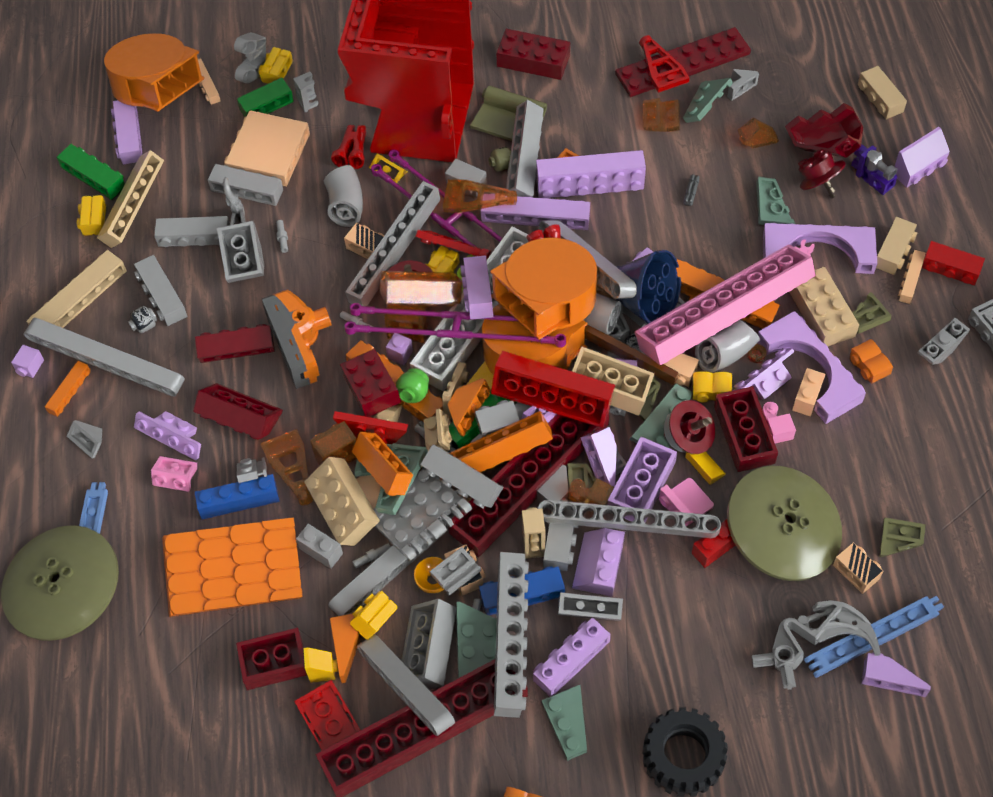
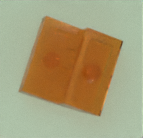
M660 98L643 101V129L659 132L679 131V100L661 102Z

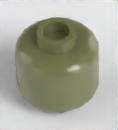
M507 147L492 150L488 158L490 167H493L497 172L508 170L511 150Z

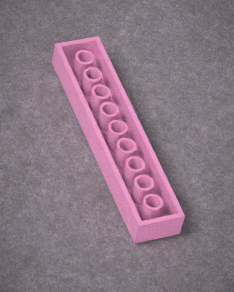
M788 244L635 331L639 349L659 365L668 362L670 359L684 353L703 340L715 335L717 332L731 326L736 321L745 318L750 313L815 277L812 257Z

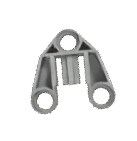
M250 32L237 37L234 44V50L246 54L245 56L247 57L235 72V79L243 83H251L259 77V67L265 63L266 37Z

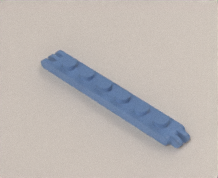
M92 482L91 489L86 491L79 526L92 529L100 534L108 490L105 489V482H99V486L97 482Z
M926 596L871 624L879 646L939 615L938 611L944 608L942 603L936 606L933 605L939 601L938 597L935 596L929 599ZM849 635L807 656L804 661L807 664L814 660V663L808 667L811 671L819 668V670L813 673L814 677L817 678L872 650V648L865 639L857 635Z

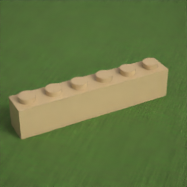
M151 150L139 157L97 236L100 241L110 248L122 243L164 162L162 158Z
M109 250L105 251L90 266H87L82 273L72 279L57 295L46 302L41 309L31 315L26 321L29 325L33 318H38L64 328L126 272L123 261Z

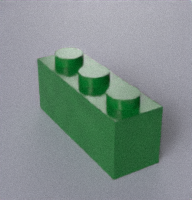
M283 78L237 98L239 110L244 117H247L249 111L269 114L294 102L292 90Z

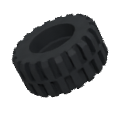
M679 707L678 712H675L674 709L667 710L665 716L660 714L656 717L655 723L652 722L650 724L643 744L644 767H647L649 778L655 779L654 784L657 787H665V792L669 794L672 791L678 792L677 796L684 797L685 793H689L690 797L697 796L699 791L704 793L709 790L710 786H714L722 775L727 760L728 746L724 742V732L718 730L719 724L715 720L713 722L709 721L710 716L704 712L703 715H700L697 709L692 708L691 712L686 711V707ZM680 735L692 737L702 745L705 751V759L696 768H679L673 765L665 756L664 746L666 742L672 737Z

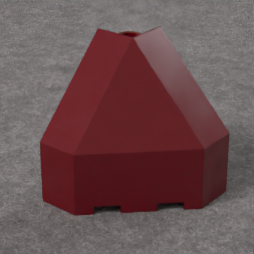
M845 103L832 113L821 109L808 120L797 116L785 126L795 147L804 151L816 152L819 149H823L824 151H831L833 156L847 158L861 147L863 126L853 107Z

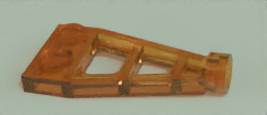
M448 179L442 209L443 212L462 213L505 204L516 205L517 191H509V189L469 180ZM472 190L478 192L477 199L471 202H464L465 191ZM484 192L495 193V199L483 201Z
M297 429L260 443L268 463L297 496L299 504L305 506L312 503L314 499L304 483L309 477L305 447ZM295 452L297 463L288 467L283 466L279 458ZM301 470L303 479L292 482L288 474Z

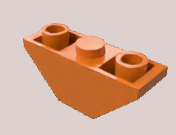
M483 378L456 389L447 404L460 436L464 437L467 430L470 429L475 418V411H478L485 399L489 397L491 390Z

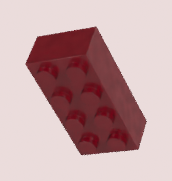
M505 29L496 52L497 67L562 80L570 57V41Z
M754 387L716 394L714 408L737 472L775 464L778 451Z

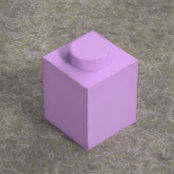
M394 333L386 346L387 358L404 366L413 352L412 340Z
M22 345L11 363L18 375L33 378L44 359L39 350Z

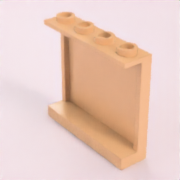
M249 111L247 117H244L241 130L237 132V138L235 143L231 145V151L226 156L224 165L270 177H277L281 179L282 185L287 187L310 135L308 123Z

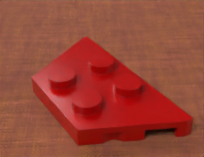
M335 411L333 415V420L354 440H357L360 432L376 433L385 444H393L407 432L408 424L349 413Z

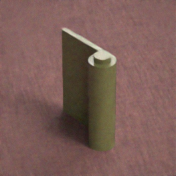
M489 85L483 90L482 98H484V103L470 124V128L512 141L517 106L529 100L544 109V118L547 103Z

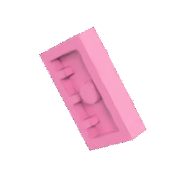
M160 456L151 469L152 485L189 492L191 489L190 480L197 470V463Z

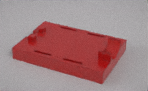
M332 680L294 701L321 751L361 731ZM337 695H338L340 701L342 702V705L339 703V701H338V699H337V697H336ZM347 713L349 714L351 720L353 721L352 723L350 722L349 718L347 717V715H346ZM305 714L307 715L311 723L307 721ZM315 732L317 733L321 741L318 740L317 736L315 735Z

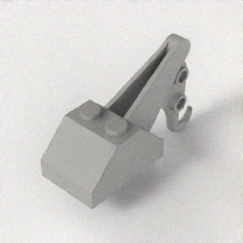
M225 177L223 179L227 205L230 206L232 217L230 226L217 228L226 281L231 283L264 276V259L255 224L253 221H245L243 204L238 199L237 194L231 192L228 178Z

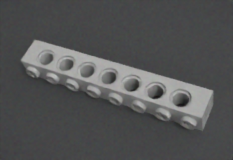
M500 552L498 561L494 716L520 718L521 711L526 709V697H522V690H526L527 678L523 677V670H526L527 657H523V650L527 649V637H524V631H527L528 619L524 618V611L527 612L528 599H524V593L528 592V580H525V574H528L529 562H525V554ZM509 575H516L517 578H512ZM509 593H514V594H516L517 596H516V597H512V596L509 595ZM508 612H514L517 615L512 616ZM508 631H514L516 635H510ZM508 650H512V651H514L516 654H515V655H511V654H509L507 651H508ZM513 670L516 674L511 675L508 674L506 671ZM506 690H512L515 694L509 695L506 693Z

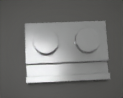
M265 457L262 458V461L258 462L256 459L251 460L247 458L237 463L239 483L258 479V476L263 474L264 477H267Z
M461 547L430 571V575L445 589L448 595H451L481 571V567Z

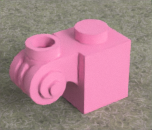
M774 402L765 403L762 411L774 443L793 440L796 429L790 414L776 416L778 411L777 404Z

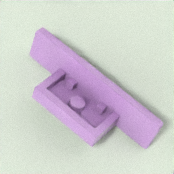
M783 348L776 352L775 358L772 360L768 359L761 364V369H756L749 373V378L735 384L734 390L753 386L760 399H766L792 378L782 361L795 352L793 348L787 350Z
M140 411L136 413L135 429L193 460L199 458L201 444L190 438L196 434L197 427L166 411L155 419Z

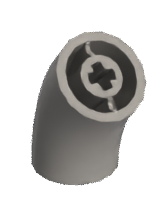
M351 165L341 166L331 171L324 179V185L329 194L328 215L336 224L351 227L360 221L363 210V195L354 168Z
M596 293L595 306L584 321L589 326L610 335L619 319L621 302Z
M738 320L731 326L724 328L696 345L695 356L699 360V366L704 371L715 372L730 366L742 358L758 343L760 338L751 327Z

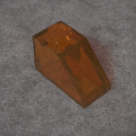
M754 117L738 129L739 139L745 146L758 148L779 142L774 128Z

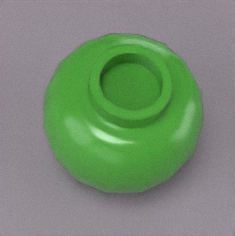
M411 368L403 373L396 382L401 400L406 403L422 401L428 393L429 378L425 372L417 368Z

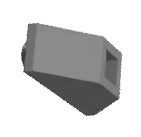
M954 318L918 351V354L932 365L940 364L953 353L970 329Z

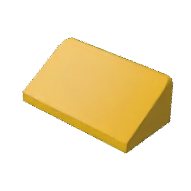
M378 153L369 166L371 169L372 165L383 160L396 168L399 172L395 179H392L396 183L408 172ZM387 165L383 166L384 172H391V167Z
M706 451L701 454L686 452L685 458L709 485H712L726 475Z

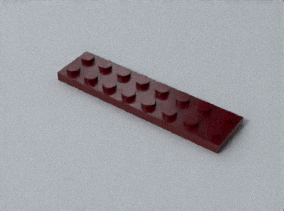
M736 27L667 52L683 66L688 76L750 55L751 49ZM658 54L652 56L651 58L652 60H656L662 58V56ZM646 59L618 68L615 71L617 78L629 97L655 89L650 79ZM668 64L656 67L659 74L672 70Z

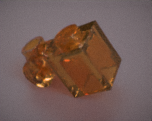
M596 478L591 488H585L583 480L575 479L569 487V499L577 503L606 505L614 487Z

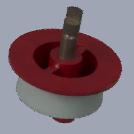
M693 400L682 401L667 416L664 423V437L677 451L690 454L704 453L712 446L715 439L714 420L710 412L699 402Z

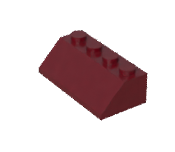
M218 383L198 391L193 412L200 414V417L204 419H212L219 425L232 427L234 431L244 432L257 440L270 434L283 411L278 407Z

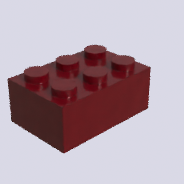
M375 349L340 364L343 376L365 417H371L401 403L398 389Z
M298 628L236 643L242 679L247 690L307 676L304 663V647Z

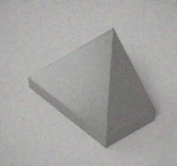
M75 420L70 427L67 437L87 455L95 458L102 443V428Z

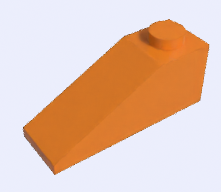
M352 614L330 618L341 683H346L357 645L360 641L359 631H356L350 625L354 618Z

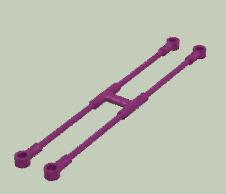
M397 150L389 152V160L391 162H397L420 180L435 186L400 157ZM372 165L371 172L373 176H379L408 199H411L412 195L394 182L382 170L381 165ZM438 188L439 195L446 199L457 211L446 220L437 213L432 212L430 216L434 221L462 242L473 245L451 225L464 215L471 222H475L501 242L502 238L478 220L473 213L454 198H450Z
M353 303L350 305V313L353 316L374 313L436 316L454 319L452 330L438 329L433 331L370 327L369 325H357L353 321L346 322L344 325L345 332L349 335L356 332H386L436 335L437 337L535 341L555 344L557 347H564L566 345V336L564 334L545 336L539 340L533 336L459 331L461 320H470V312L381 309ZM493 315V317L491 318H481L488 320L518 321L513 316Z

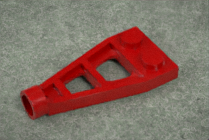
M646 35L640 39L639 44L644 51L650 79L658 93L689 82L690 77L683 66L653 40L651 36ZM659 53L662 58L652 60L650 55ZM668 64L672 70L659 74L656 67Z
M417 230L416 237L421 238V242L426 244H440L475 256H486V261L491 255V250L481 249L430 230Z

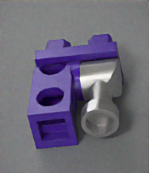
M861 144V147L854 152L857 157L853 159L851 166L857 169V177H862L866 183L884 195L895 186L898 169L893 165L888 167L882 161V154L876 151V147L872 145L867 148Z

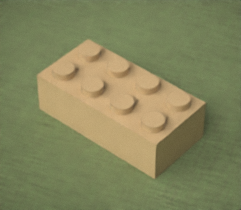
M825 267L814 270L815 277L789 291L809 328L816 332L817 337L822 343L831 346L856 337L859 323Z
M582 346L572 372L615 384L611 406L638 416L645 403L655 374Z
M328 457L304 481L335 539L341 545L355 546L380 522L345 459Z

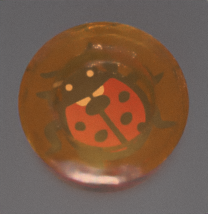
M756 344L747 353V358L753 363H761L765 360L767 351L763 345Z

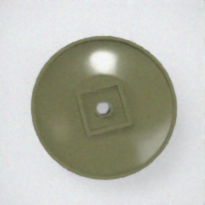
M784 466L758 468L745 475L737 483L730 495L727 506V522L732 539L747 561L761 572L786 581L807 580L825 571L838 555L842 541V525L838 510L825 489L808 475ZM785 515H789L793 523L787 522Z
M82 526L57 527L33 538L15 555L3 579L1 602L8 621L22 634L42 641L64 639L90 626L105 611L117 587L119 568L112 546L102 535ZM60 574L59 579L56 582H52V578Z

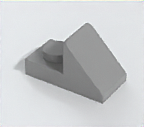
M733 69L731 76L733 84L728 87L727 97L733 101L756 86L759 73L757 71Z

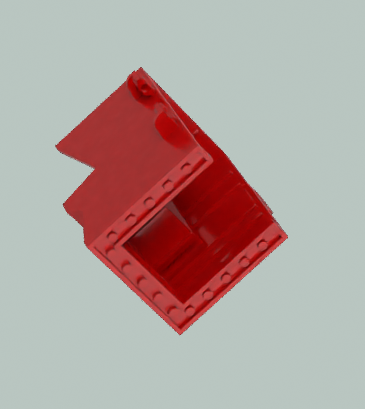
M352 0L338 46V55L349 74L347 85L344 88L345 99L381 109L370 146L371 153L389 155L391 150H397L399 156L444 162H453L457 159L474 87V41L472 40L470 11L472 10V2L470 0Z

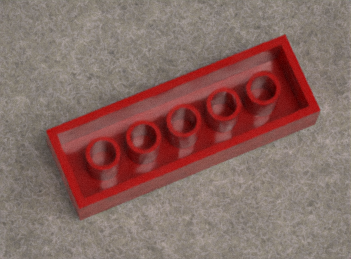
M502 351L495 365L491 394L603 428L609 413L615 384Z

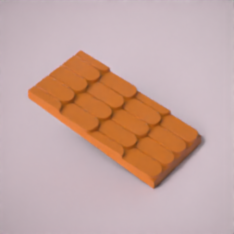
M294 518L169 534L162 537L169 617L302 598Z

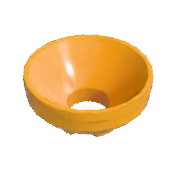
M428 557L417 564L414 570V579L422 591L438 593L444 590L438 583L430 584L427 581L430 571L443 562V559Z

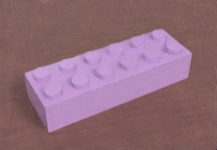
M643 150L536 160L538 197L583 196L586 194L644 189L646 165Z

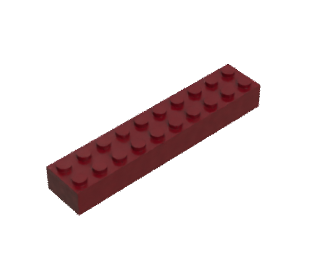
M609 413L603 428L556 414L548 422L553 439L546 444L539 445L526 453L513 457L491 479L504 487L492 508L487 506L481 508L473 503L475 499L472 498L468 502L472 510L467 514L461 511L463 514L461 519L456 516L452 518L454 525L448 526L449 534L462 545H467L468 549L473 550L479 558L522 514V510H526L536 500L537 491L563 464L567 466L568 463H572L585 450L581 437L604 429L609 425Z
M495 659L432 692L455 720V724L440 735L435 736L407 705L315 754L335 796L344 797L493 716ZM513 670L506 671L508 674L511 675L516 674ZM527 686L526 690H522V697H528ZM506 690V693L509 695L515 694L512 690Z

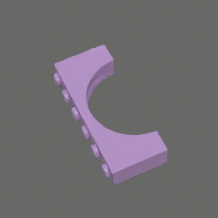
M765 223L763 259L788 244L797 247L805 239L806 243L823 242L841 249L851 259L855 273L874 274L877 266L875 227Z
M795 311L758 331L760 338L758 344L767 355L783 348L785 350L793 348L795 351L803 352L813 357L824 368L829 381V389L816 401L814 411L825 424L863 402L866 394L863 386L853 379L850 371L841 365L840 360L829 351L828 346L821 342L816 332L810 329L804 318Z

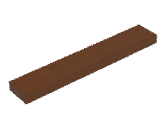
M588 324L585 326V339L624 360H637L639 368L655 373L654 376L673 386L677 382L678 371L664 364L659 365L644 353Z

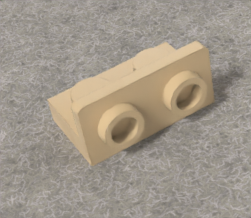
M441 409L436 410V416L424 419L425 446L428 451L433 444L446 452L451 450L450 418Z

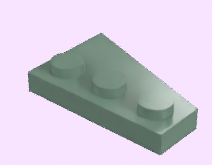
M731 78L701 82L683 116L686 123L701 121L713 107L712 102L724 94L722 91L726 86L730 87L733 84Z
M758 177L756 181L758 223L761 225H765V223L795 224L794 219H791L789 215L790 210L788 206L784 204L783 195L776 179Z
M575 686L541 700L567 761L587 753L581 686Z

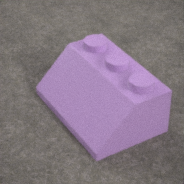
M937 127L899 151L894 167L898 169L896 173L897 179L905 187L918 183L922 177L929 176L936 168H941L947 163L950 151L940 127Z
M602 528L584 533L572 589L613 596L625 532Z

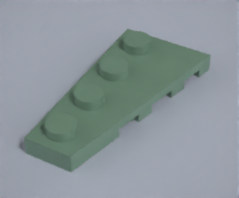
M675 384L629 440L638 443L640 437H643L669 448L670 444L664 437L665 420L678 403L690 400L693 392Z
M393 443V453L410 470L413 477L405 495L390 496L381 487L375 507L378 513L396 515L421 468L420 464L428 453L425 447Z

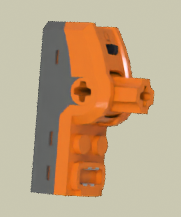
M289 290L261 298L267 320L295 388L298 389L317 382V376L320 374L310 346L317 340L318 330L332 325L326 308L323 307L312 311L298 296Z

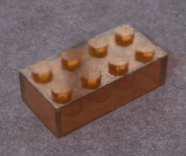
M381 271L380 294L386 303L397 306L399 303H407L410 306L425 303L427 306L444 304L445 306L452 307L455 304H461L462 281L455 273Z

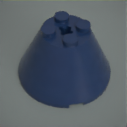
M657 250L622 266H616L632 279L637 287L635 297L616 300L620 301L624 307L644 322L649 324L676 308L680 296L681 277L677 276L676 268H679V264L671 252Z

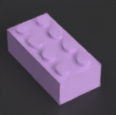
M640 437L608 499L607 505L652 509L660 494V489L664 486L675 465L677 451ZM627 515L624 517L625 519L633 522L635 519L631 515Z

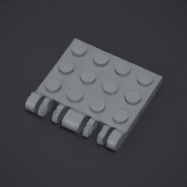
M425 467L418 472L396 515L378 513L377 509L374 508L380 520L375 527L409 561L417 556L410 547L418 553L423 551L420 544L417 543L419 539L430 545L432 540L427 533L434 539H437L447 531L441 521L449 527L454 525L452 519L448 517L450 513L461 519L463 517L461 511L467 514L472 510L471 505L464 498L460 497L452 488L440 482L442 480L437 475L432 477L424 472Z

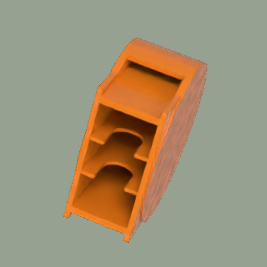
M166 34L137 35L117 43L109 49L104 58L113 96L118 101L127 105L145 106L157 112L205 79L204 76H201L197 58L199 51L184 46L179 39Z
M542 238L530 241L516 249L508 261L490 270L493 278V293L491 297L539 340L556 329L571 327L581 322L592 312L595 306L597 285L596 262L587 249L573 241L561 238Z
M500 304L493 308V315L512 316ZM484 319L482 324L483 334L535 337L519 321ZM582 320L576 325L556 329L546 335L556 336L557 334H564L566 336V345L564 347L535 341L483 338L484 362H486L488 369L494 375L498 358L502 351H506L567 370L571 361L578 356L581 346L587 348L584 331L587 322Z

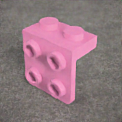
M687 478L672 489L668 485L660 489L659 500L669 511L706 514L713 509L714 503L692 478ZM688 521V522H686V523H685V526L687 527V526L690 525L693 521Z

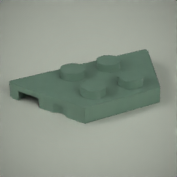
M456 602L458 678L495 659L497 619L462 602Z

